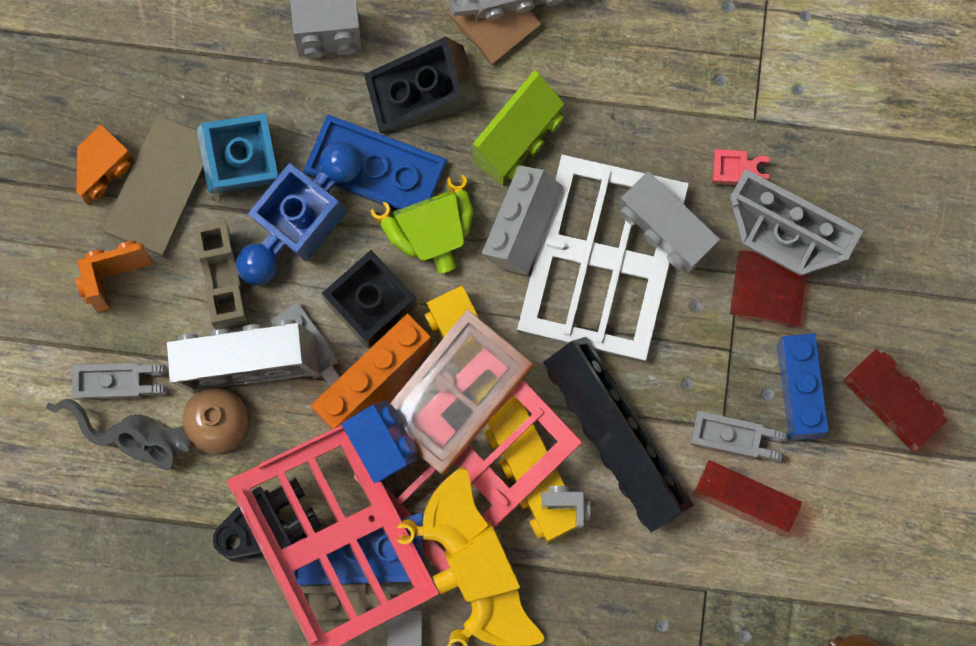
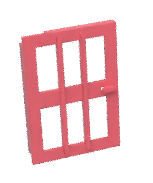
M484 348L455 377V387L464 393L488 369L500 379L509 367ZM525 379L520 382L497 412L515 395L532 415L487 459L483 460L469 445L454 463L458 469L461 467L467 469L471 484L492 504L482 516L487 522L491 521L494 528L584 443ZM440 391L414 417L413 422L414 426L421 432H425L441 449L456 432L453 426L442 416L458 399L450 391ZM538 420L558 442L509 488L493 471L490 465ZM430 466L398 498L383 484L400 519L411 516V513L402 504L437 471L433 466ZM354 475L353 477H354V478L357 480V482L360 484V482L358 481L356 475ZM424 540V555L440 572L449 569L444 549L435 540Z
M342 425L226 481L309 646H340L439 595L413 542L401 544L397 541L399 536L409 535L405 528H397L402 521L382 482L373 483ZM340 446L371 504L370 507L347 518L342 513L315 458ZM306 462L337 520V523L317 533L314 532L285 475V472ZM275 477L278 478L307 535L306 538L282 550L251 491L252 488ZM382 527L414 587L389 601L357 542L358 539ZM348 544L380 604L360 616H357L326 556ZM318 559L350 620L326 633H323L293 574V571Z

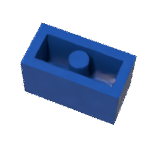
M387 400L371 405L341 424L374 484L389 478L419 460L414 441L405 434L399 423L400 417L398 412L392 405H389Z

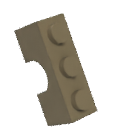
M226 221L193 227L198 258L201 262L207 290L205 293L212 325L218 330L249 324L240 277L236 270V257L231 232Z

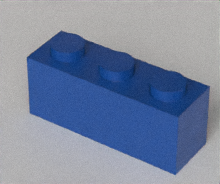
M816 334L782 336L776 345L789 441L823 438L829 431Z

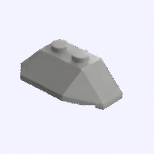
M747 169L743 172L730 196L742 245L799 276L847 261L863 233V230Z

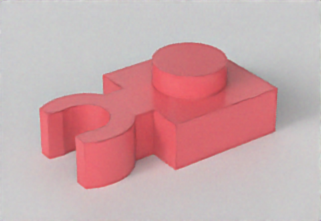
M715 149L713 153L712 184L737 185L745 169L769 180V174L759 173L757 166H767L770 158L758 156L753 160H747V151Z

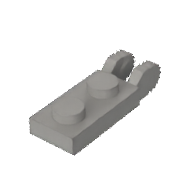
M140 363L72 365V398L74 400L141 398V395H167V386L160 384L141 386V375L167 374V366L140 365Z
M697 411L690 445L752 459L760 458L773 462H783L784 454L776 450L759 448L761 437L778 443L787 442L788 434L764 428L762 424Z

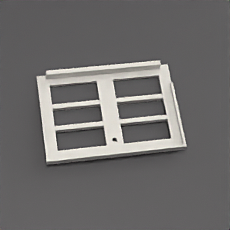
M561 156L555 180L563 186V190L536 253L517 328L518 333L565 344L572 340L587 337L595 351L646 361L670 264L667 259L668 254L660 246L656 248L654 256L625 250L631 229V224L626 220L619 248L594 243L608 183L631 188L645 173L571 156ZM574 175L602 181L587 241L559 235ZM654 176L684 204L689 183ZM553 257L581 264L566 325L537 318ZM588 265L613 271L598 332L573 327ZM620 273L648 279L634 341L605 334Z

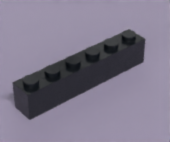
M587 337L572 340L543 361L547 368L548 377L563 393L567 407L576 414L582 423L584 434L590 441L594 442L601 454L600 457L603 464L612 471L619 482L620 491L625 497L630 499L637 511L636 514L639 521L648 528L650 533L665 526L694 506Z

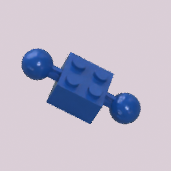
M335 142L328 145L320 156L319 165L321 172L313 181L291 163L276 178L248 213L253 220L270 234L261 244H250L239 252L236 259V270L243 281L256 286L264 285L271 281L278 270L277 255L284 246L288 247L305 262L309 260L348 212L329 192L336 183H348L359 174L361 157L354 146L346 142Z

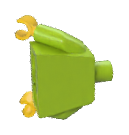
M461 175L462 185L454 186L449 177L447 179V192L394 212L391 211L386 202H382L386 212L379 216L375 214L372 208L371 214L375 222L381 225L390 243L406 256H417L420 261L433 258L439 274L451 271L457 267L451 250L464 246L463 239L470 232L473 218L472 205L466 191L467 178Z

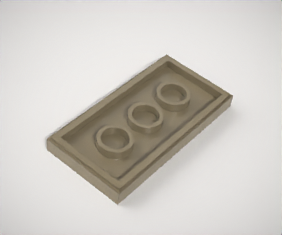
M156 115L104 226L103 232L124 242L136 241L137 243H143L147 251L165 257L204 172L196 130Z

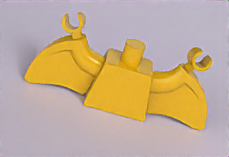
M461 467L448 476L429 499L423 516V526H417L414 521L409 519L403 520L397 528H407L411 535H401L397 538V541L401 544H409L415 536H423V540L438 541L446 548L445 555L450 568L433 575L437 589L440 594L459 587L465 601L471 602L472 607L470 617L463 624L465 628L451 632L448 646H451L454 642H461V646H468L469 638L472 635L496 646H531L540 644L544 641V635L521 605L518 593L520 585L492 522H487L476 508L472 496L469 473L466 468Z

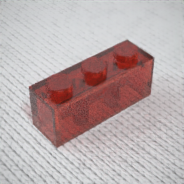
M875 349L842 382L913 453L927 442L948 420L943 416V409L935 401H928L919 392L920 387L915 380L909 376L904 377L895 368L897 364L890 355L885 352L880 353Z
M708 460L704 465L691 496L782 537L790 533L802 505V501L711 460Z

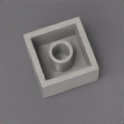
M290 0L293 35L299 56L314 59L322 57L325 53L337 52L338 55H351L356 50H362L357 0Z

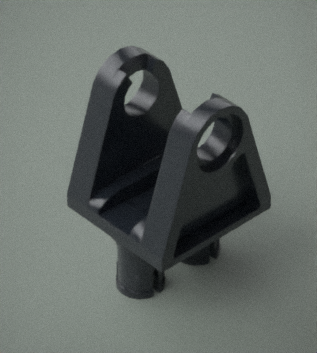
M296 477L289 481L297 499L306 496ZM261 486L252 491L281 550L296 543L295 539L306 534L297 516L286 522L284 519H280L278 515L280 513L279 510L290 504L282 486L271 492L268 490L264 491ZM238 506L214 532V548L231 562L264 558ZM312 506L304 511L313 529L322 526ZM239 535L241 538L239 546L233 550H228V540L232 536Z

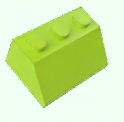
M534 70L472 144L473 164L502 186L509 179H513L518 165L524 166L522 163L529 154L534 157L539 152L545 142L542 138L549 130L555 132L565 118L562 115L564 103L537 71Z

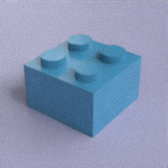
M266 113L204 122L198 127L197 135L209 194L272 184L278 177Z

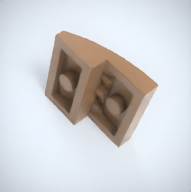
M516 10L509 11L503 17L492 21H487L486 18L475 20L474 14L453 16L451 12L448 13L466 39L472 40L489 64H493L541 25L531 11L517 13Z

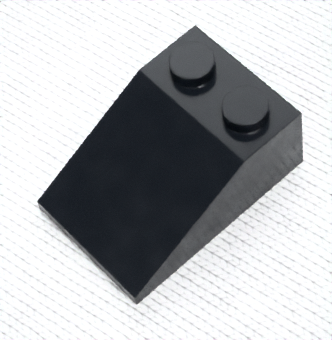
M446 36L364 74L379 133L382 134L451 117L480 104L464 46Z

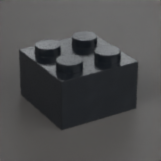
M372 250L321 293L327 306L367 349L380 340L407 313L409 314L417 307L416 297Z

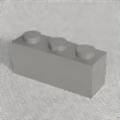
M518 165L482 255L502 270L528 275L563 186L545 170Z
M649 171L620 198L618 207L621 209L619 211L620 215L629 224L634 225L636 223L645 232L643 234L644 238L653 247L658 248L660 246L668 254V261L679 271L684 269L690 274L716 248L720 241L701 220Z

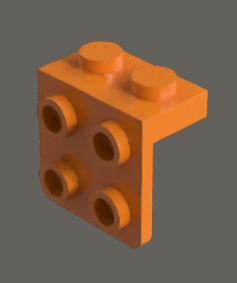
M127 241L117 245L115 250L108 252L94 250L84 255L85 258L78 259L77 264L81 277L75 279L80 297H84L86 304H91L97 313L109 310L110 306L102 278L151 265L152 260L144 244L137 243L136 241Z

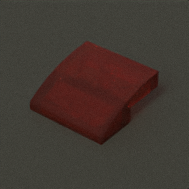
M739 251L729 315L756 322L765 320L791 328L799 327L807 274L799 276L756 252Z

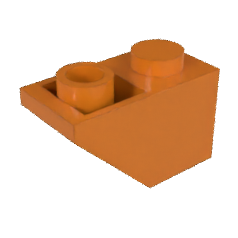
M102 125L77 147L76 192L86 204L101 198L108 189L107 185L115 177L120 178L126 174L131 167L130 163L134 160L129 151Z

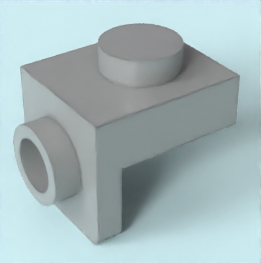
M549 486L548 492H542L541 509H575V529H583L584 521H590V500H584L583 492H569L568 486Z

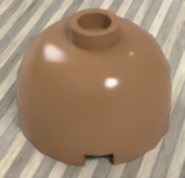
M220 387L206 388L195 393L187 402L182 414L183 429L187 437L199 451L211 455H218L219 453H225L238 448L246 439L250 428L249 412L243 400L234 392Z

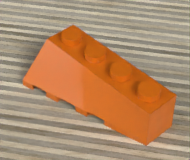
M407 313L310 405L312 411L332 430L373 404L385 400L390 404L407 381L410 380L431 347V337Z

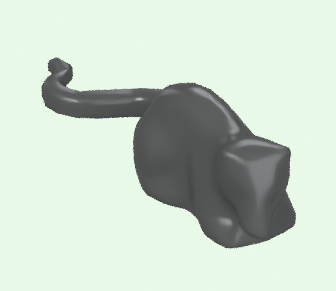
M63 399L56 405L48 403L46 409L52 412H57L63 408L70 410L75 415L84 436L93 444L103 446L110 442H115L118 448L128 456L147 460L164 470H169L172 467L175 455L189 452L192 441L187 437L183 426L167 428L155 419L145 415H129L120 423L110 427L106 433H102L92 427L85 410L78 402L72 399Z

